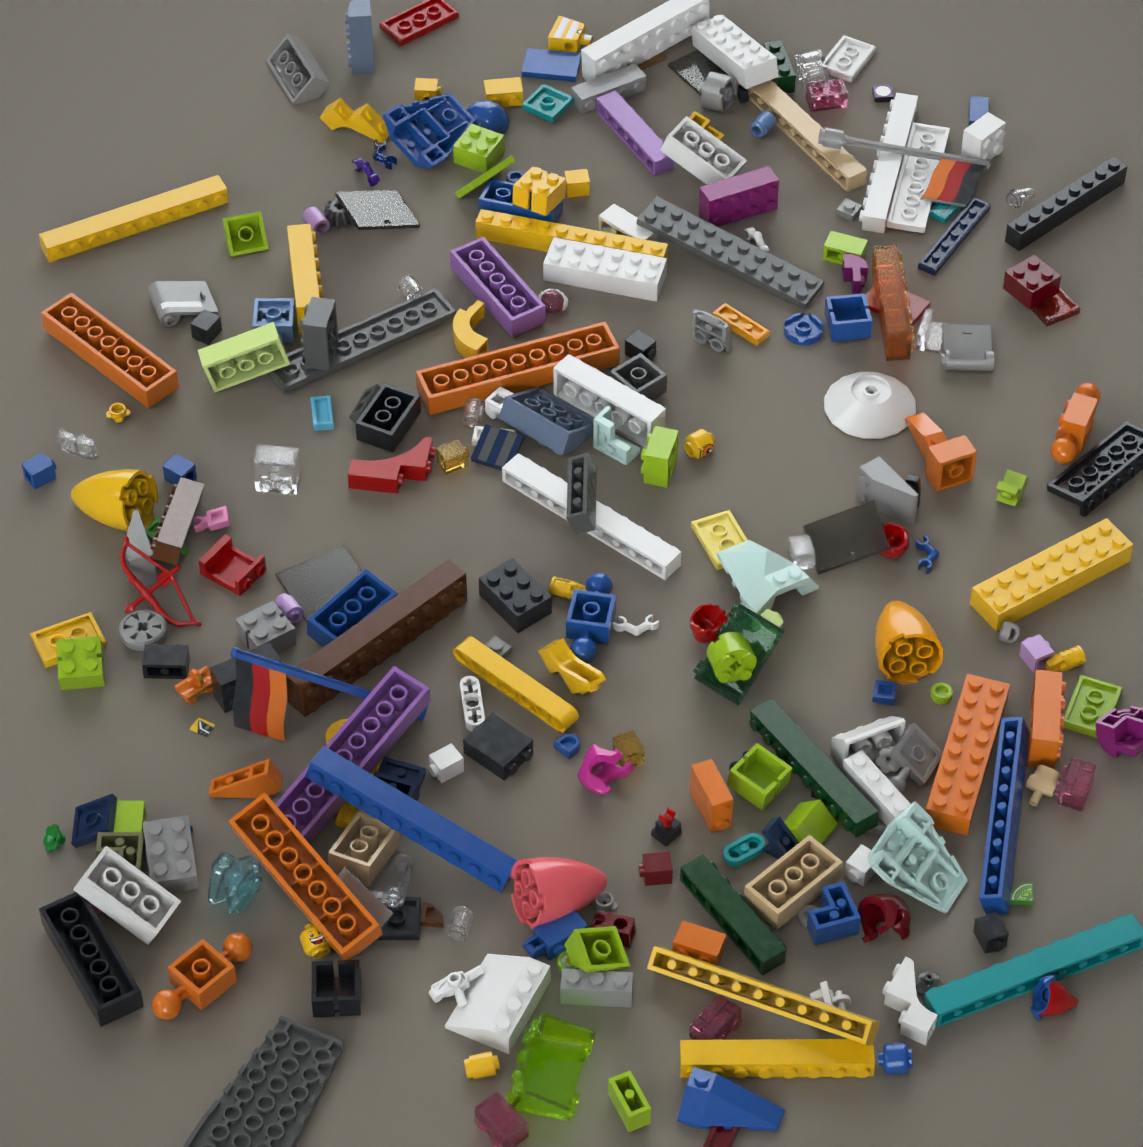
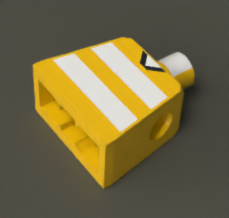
M558 16L548 36V50L578 53L581 45L588 46L593 43V36L585 34V25L583 23L562 16Z

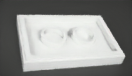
M843 35L820 64L819 71L852 83L876 52V46Z

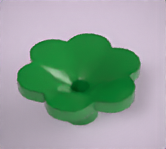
M58 824L48 826L46 829L43 844L46 846L47 852L57 850L59 844L65 843L66 838L59 830Z

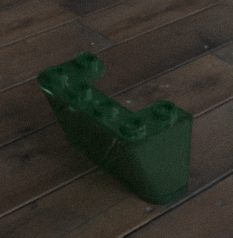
M743 603L733 605L727 615L730 617L728 624L723 622L717 634L739 632L748 639L757 659L750 679L721 683L716 677L708 658L705 661L700 660L693 671L696 674L695 680L738 706L743 701L785 632L784 629Z

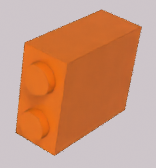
M709 759L691 765L690 794L709 831L713 833L732 827L733 797L714 761Z

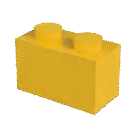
M521 78L484 80L485 100L496 102L501 107L522 106L523 89Z

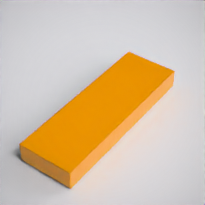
M726 303L712 313L713 316L727 323L730 330L756 346L770 336L768 329Z

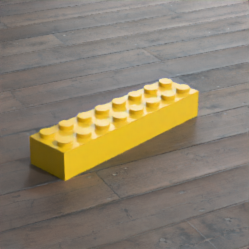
M1106 518L972 587L970 605L995 631H998L1003 621L1006 620L1013 623L1131 561L1134 544Z

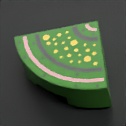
M1027 882L1018 885L1011 893L1010 905L1033 906V883Z

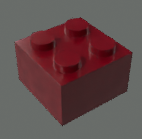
M1032 255L1005 271L1003 289L1031 310L1059 293L1061 275L1037 256Z

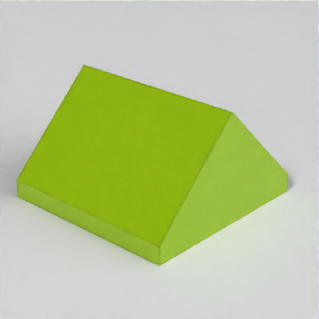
M261 211L223 218L225 240L230 257L269 250Z
M821 800L799 803L784 821L799 843L808 835H811L823 845L838 827V823Z

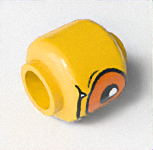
M699 429L686 437L684 449L688 456L701 459L714 451L715 437L711 432Z

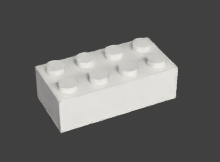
M687 116L666 137L660 149L661 152L706 185L740 175L747 162L744 157Z
M105 846L73 889L147 945L155 938L181 902V900L107 846Z

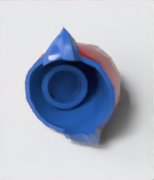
M1056 975L1042 977L1035 985L1032 1006L1030 1008L1037 1021L1042 1020L1041 1016L1060 1015L1078 1005L1079 1000L1073 997L1063 985L1054 980Z

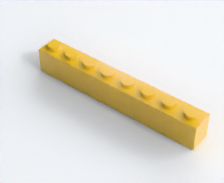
M850 1039L680 1040V1078L689 1079L693 1067L716 1073L724 1078L735 1077L738 1079H745L747 1077H760L762 1079L771 1077H784L787 1079L795 1077L866 1078L874 1076V1044L865 1045Z

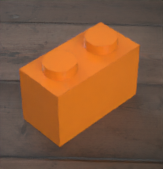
M682 920L673 940L672 950L718 966L726 948L727 934Z

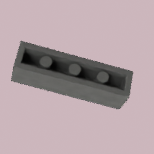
M588 453L568 458L566 519L575 535L596 529L597 469Z

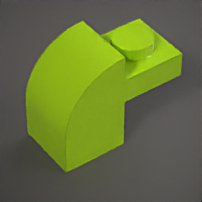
M1007 469L1003 482L999 481L996 487L998 490L996 500L1017 507L1024 495L1029 478L1024 474Z

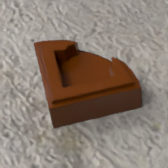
M424 902L420 925L444 928L443 915L434 905Z

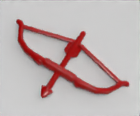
M124 536V544L119 555L121 568L126 574L129 583L133 584L141 593V596L133 603H127L124 612H134V608L146 599L154 608V611L162 615L169 624L177 627L194 624L201 626V622L195 620L174 577V574L181 569V566L176 565L169 571L129 542V538ZM128 547L163 571L157 576V582L149 589L136 578L127 566L125 553ZM172 582L190 621L180 622L171 618L159 605V601H157L152 593L160 586L166 587Z

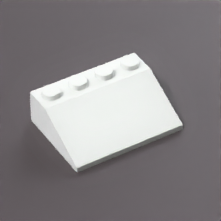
M487 954L480 965L484 974L471 980L470 987L464 992L467 1004L464 1007H459L458 1005L455 1007L445 1024V1028L510 1054L551 982V966L530 957Z

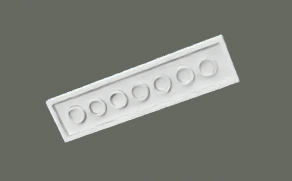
M913 122L907 147L945 153L950 128ZM904 155L887 220L888 228L925 234L932 202L920 200V198L927 190L933 171L940 162L939 160Z

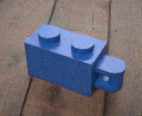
M574 910L554 921L534 927L533 937L525 941L523 948L533 959L545 955L548 960H551L566 951L564 944L574 929L588 928V925L577 911Z

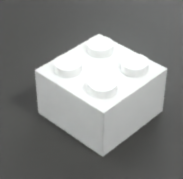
M987 112L967 127L963 133L961 156L991 160L996 155H999L1003 150L1006 122Z

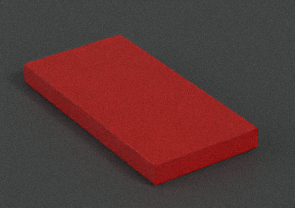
M425 0L379 24L381 30L400 46H403L459 18V12L445 0Z

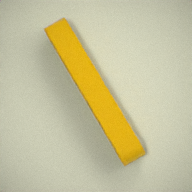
M467 637L453 649V655L459 663L558 732H565L579 719V714L572 705L474 637Z

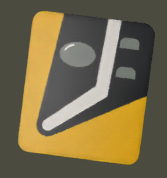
M198 718L190 727V730L207 737L215 727V724Z

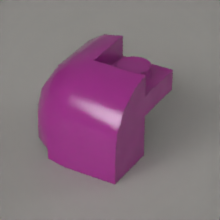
M1132 705L1130 709L1119 711L1113 708L1095 722L1098 742L1109 755L1117 758L1124 753L1135 757L1141 751L1143 752V708Z

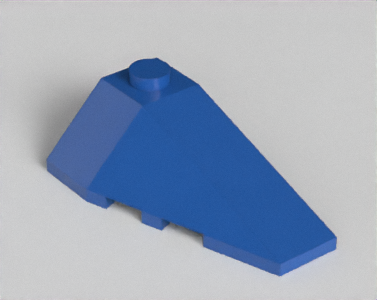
M693 1067L685 1088L677 1122L700 1129H709V1126H723L724 1129L732 1130V1127H746L748 1130L778 1131L785 1109L716 1073Z

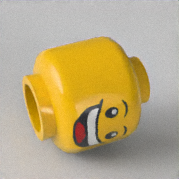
M312 923L304 926L299 939L305 954L312 956L313 959H319L328 955L332 948L331 945Z

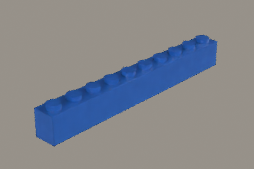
M1023 717L1001 718L979 896L986 915L997 912L998 915L1009 914L1030 734Z
M323 746L310 762L305 777L467 872L489 887L501 893L511 880V870L517 861L516 859Z

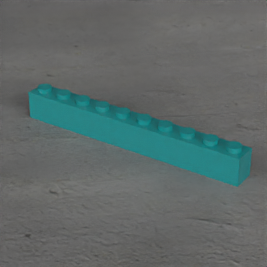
M1133 913L1126 916H1118L1108 923L1097 924L1092 929L1084 932L1079 931L1066 939H1058L1048 946L1037 947L1027 954L1016 955L1011 960L995 963L988 969L974 971L967 977L954 979L941 987H933L925 992L923 1006L938 1015L936 1028L1033 991L1036 983L1042 977L1056 975L1054 980L1059 981L1143 948V928Z

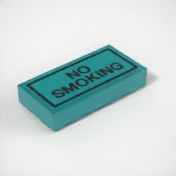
M937 203L930 210L929 216L945 224L961 206Z

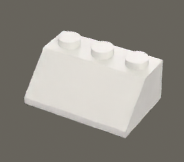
M890 716L878 719L865 726H859L849 732L840 733L832 737L831 753L841 769H843V760L860 750L870 760L876 759L881 748H889L897 744L904 733L906 721L901 717Z

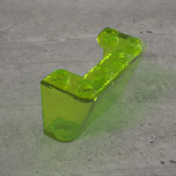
M544 1011L538 1019L534 1018L530 1029L525 1030L521 1039L524 1046L523 1049H520L516 1058V1063H519L518 1068L513 1071L510 1083L513 1084L512 1090L509 1089L504 1101L507 1104V1109L570 1121L575 1115L580 1093L575 1092L582 1063L591 1053L596 1032Z

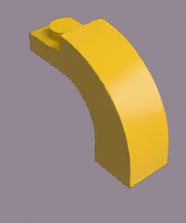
M479 300L470 306L467 311L459 309L453 320L454 345L459 354L464 358L488 352V338L473 331L485 317L484 302Z

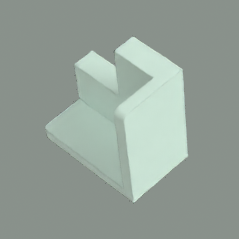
M607 406L594 418L593 448L627 466L640 453V448L615 434V423L612 422V408L610 406Z

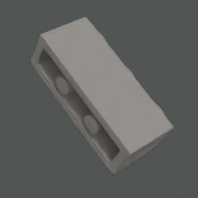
M562 969L560 1004L632 1008L633 972H585L580 969Z

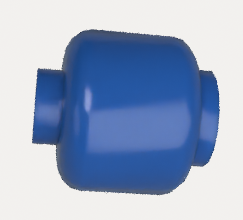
M886 1043L883 1046V1052H878V1065L883 1066L884 1072L888 1075L907 1074L909 1068H913L912 1049H908L906 1043Z

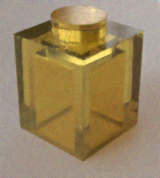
M459 439L436 447L437 463L446 475L468 466L469 450L465 445L461 444Z
M633 730L613 737V750L617 748L623 754V757L619 760L622 767L628 761H630L633 767L644 763L645 749Z

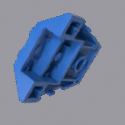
M451 93L431 97L429 100L422 102L419 100L413 101L412 104L408 105L399 104L383 113L391 140L415 166L433 168L445 161L453 151V145L475 121V118Z

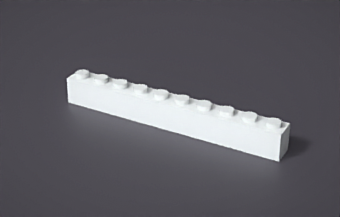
M896 92L895 99H891L886 123L883 128V135L885 136L881 135V143L907 147L911 127L917 112L918 96ZM877 150L876 159L878 160H874L873 171L875 173L871 172L869 180L871 185H868L866 190L868 198L864 197L862 206L864 210L860 211L859 222H862L861 230L877 233L885 232L904 158L903 154Z
M519 453L502 467V480L504 483L567 520V482ZM596 500V529L586 533L664 580L681 566V551L678 548L671 546L660 537L651 534L642 526L636 525L627 517L618 514L610 507Z

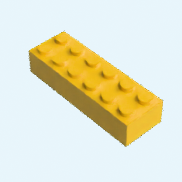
M310 224L287 226L299 336L303 333L300 330V320L305 317L306 304L310 303L311 297H323L322 285H318L321 284V274L319 271V258H315L318 256L317 244L313 245V243H316L315 231H311Z

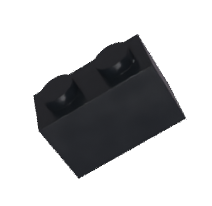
M145 644L142 659L144 678L186 679L188 677L190 664L188 645Z

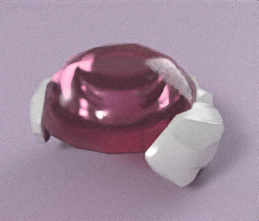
M549 288L541 291V294L538 295V298L546 306L547 313L555 314L561 310L565 311L568 306L567 296L558 289Z

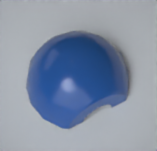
M479 100L467 108V111L475 118L474 125L500 134H505L509 128L507 113L496 102Z

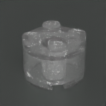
M821 49L794 55L795 63L799 68L796 69V75L798 80H801L803 91L829 83L828 68L825 67V57Z

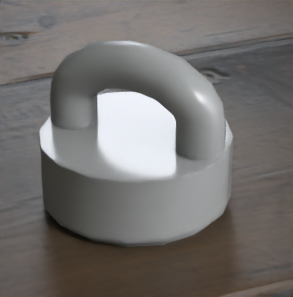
M1005 620L1001 625L998 640L1013 644L1020 636V628L1018 625ZM1011 629H1014V630H1015L1014 636H1013L1012 638H1008L1009 635H1010Z

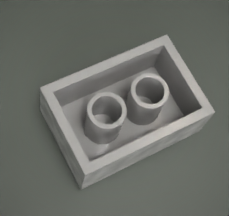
M188 815L142 822L150 878L170 893L198 889Z

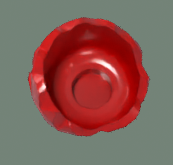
M895 523L881 525L879 530L873 532L874 537L871 538L872 546L881 556L887 559L899 558L908 549L910 542L908 531L902 525Z
M712 603L701 605L691 615L690 629L698 642L711 643L722 634L728 616H725V610L720 609L719 605L713 606Z

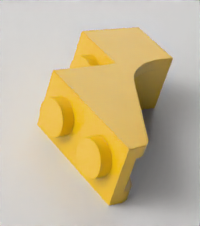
M339 98L326 106L319 117L332 131L340 127L351 128L379 143L385 142L389 136L385 121L368 103L353 111L342 98Z
M564 638L555 640L538 650L550 674L559 672L571 694L580 693L583 695L587 692L592 693L601 688L600 683L606 680L601 671L577 658L568 647Z

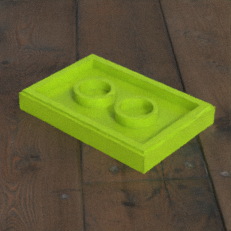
M512 155L456 191V196L458 198L463 197L514 163V157Z
M1080 675L1064 715V728L1097 738L1095 722L1113 708L1116 709L1123 687Z

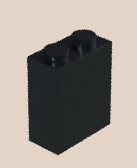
M494 713L489 715L463 739L464 754L502 780L515 774L519 766L525 761H529L534 753L533 739Z

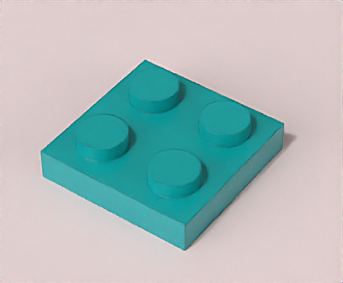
M542 84L522 103V110L554 123L574 103V97Z

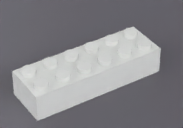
M716 15L712 19L700 21L691 26L693 46L728 75L736 78L737 82L745 89L778 77L777 57L724 15Z
M553 238L543 263L544 281L656 302L667 275V258L560 238Z
M568 354L553 368L555 396L593 418L600 414L607 406H610L612 408V422L615 423V431L644 448H647V436L649 433L652 434L654 426L665 428L666 408L614 380L612 377L603 374L596 368L587 365L580 359Z

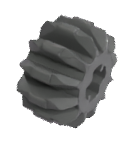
M343 197L341 199L334 198V201H328V204L325 205L324 216L330 222L331 227L337 226L339 228L343 226L346 228L347 225H352L353 221L356 220V207L354 203H351L350 199L344 200Z

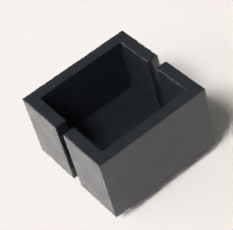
M338 960L339 978H335L333 961L312 962L311 1002L313 1017H335V1012H339V1016L361 1015L359 960Z

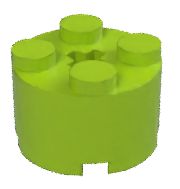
M727 632L718 636V641L715 643L712 641L709 644L706 652L707 658L721 683L750 679L757 659L747 638L743 637L739 632Z

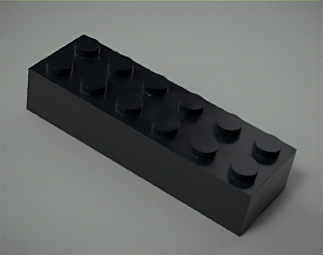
M74 892L39 908L44 929L100 1027L144 1007L140 988L88 900Z

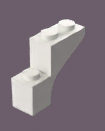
M905 957L902 964L896 965L892 974L894 977L892 981H887L883 988L882 994L885 995L884 1005L901 1012L898 1021L901 1024V1035L926 1046L936 1028L938 1015L926 1009L919 1002L916 993L914 962L912 959Z

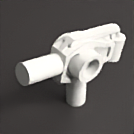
M479 965L466 973H463V971L453 972L431 985L429 995L435 1003L440 1002L444 997L455 995L457 1005L464 1007L467 1004L464 991L470 987L469 982L484 974L483 969Z

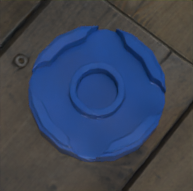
M797 313L786 319L784 335L794 344L811 345L821 339L823 323L813 314L808 316L804 315V313Z

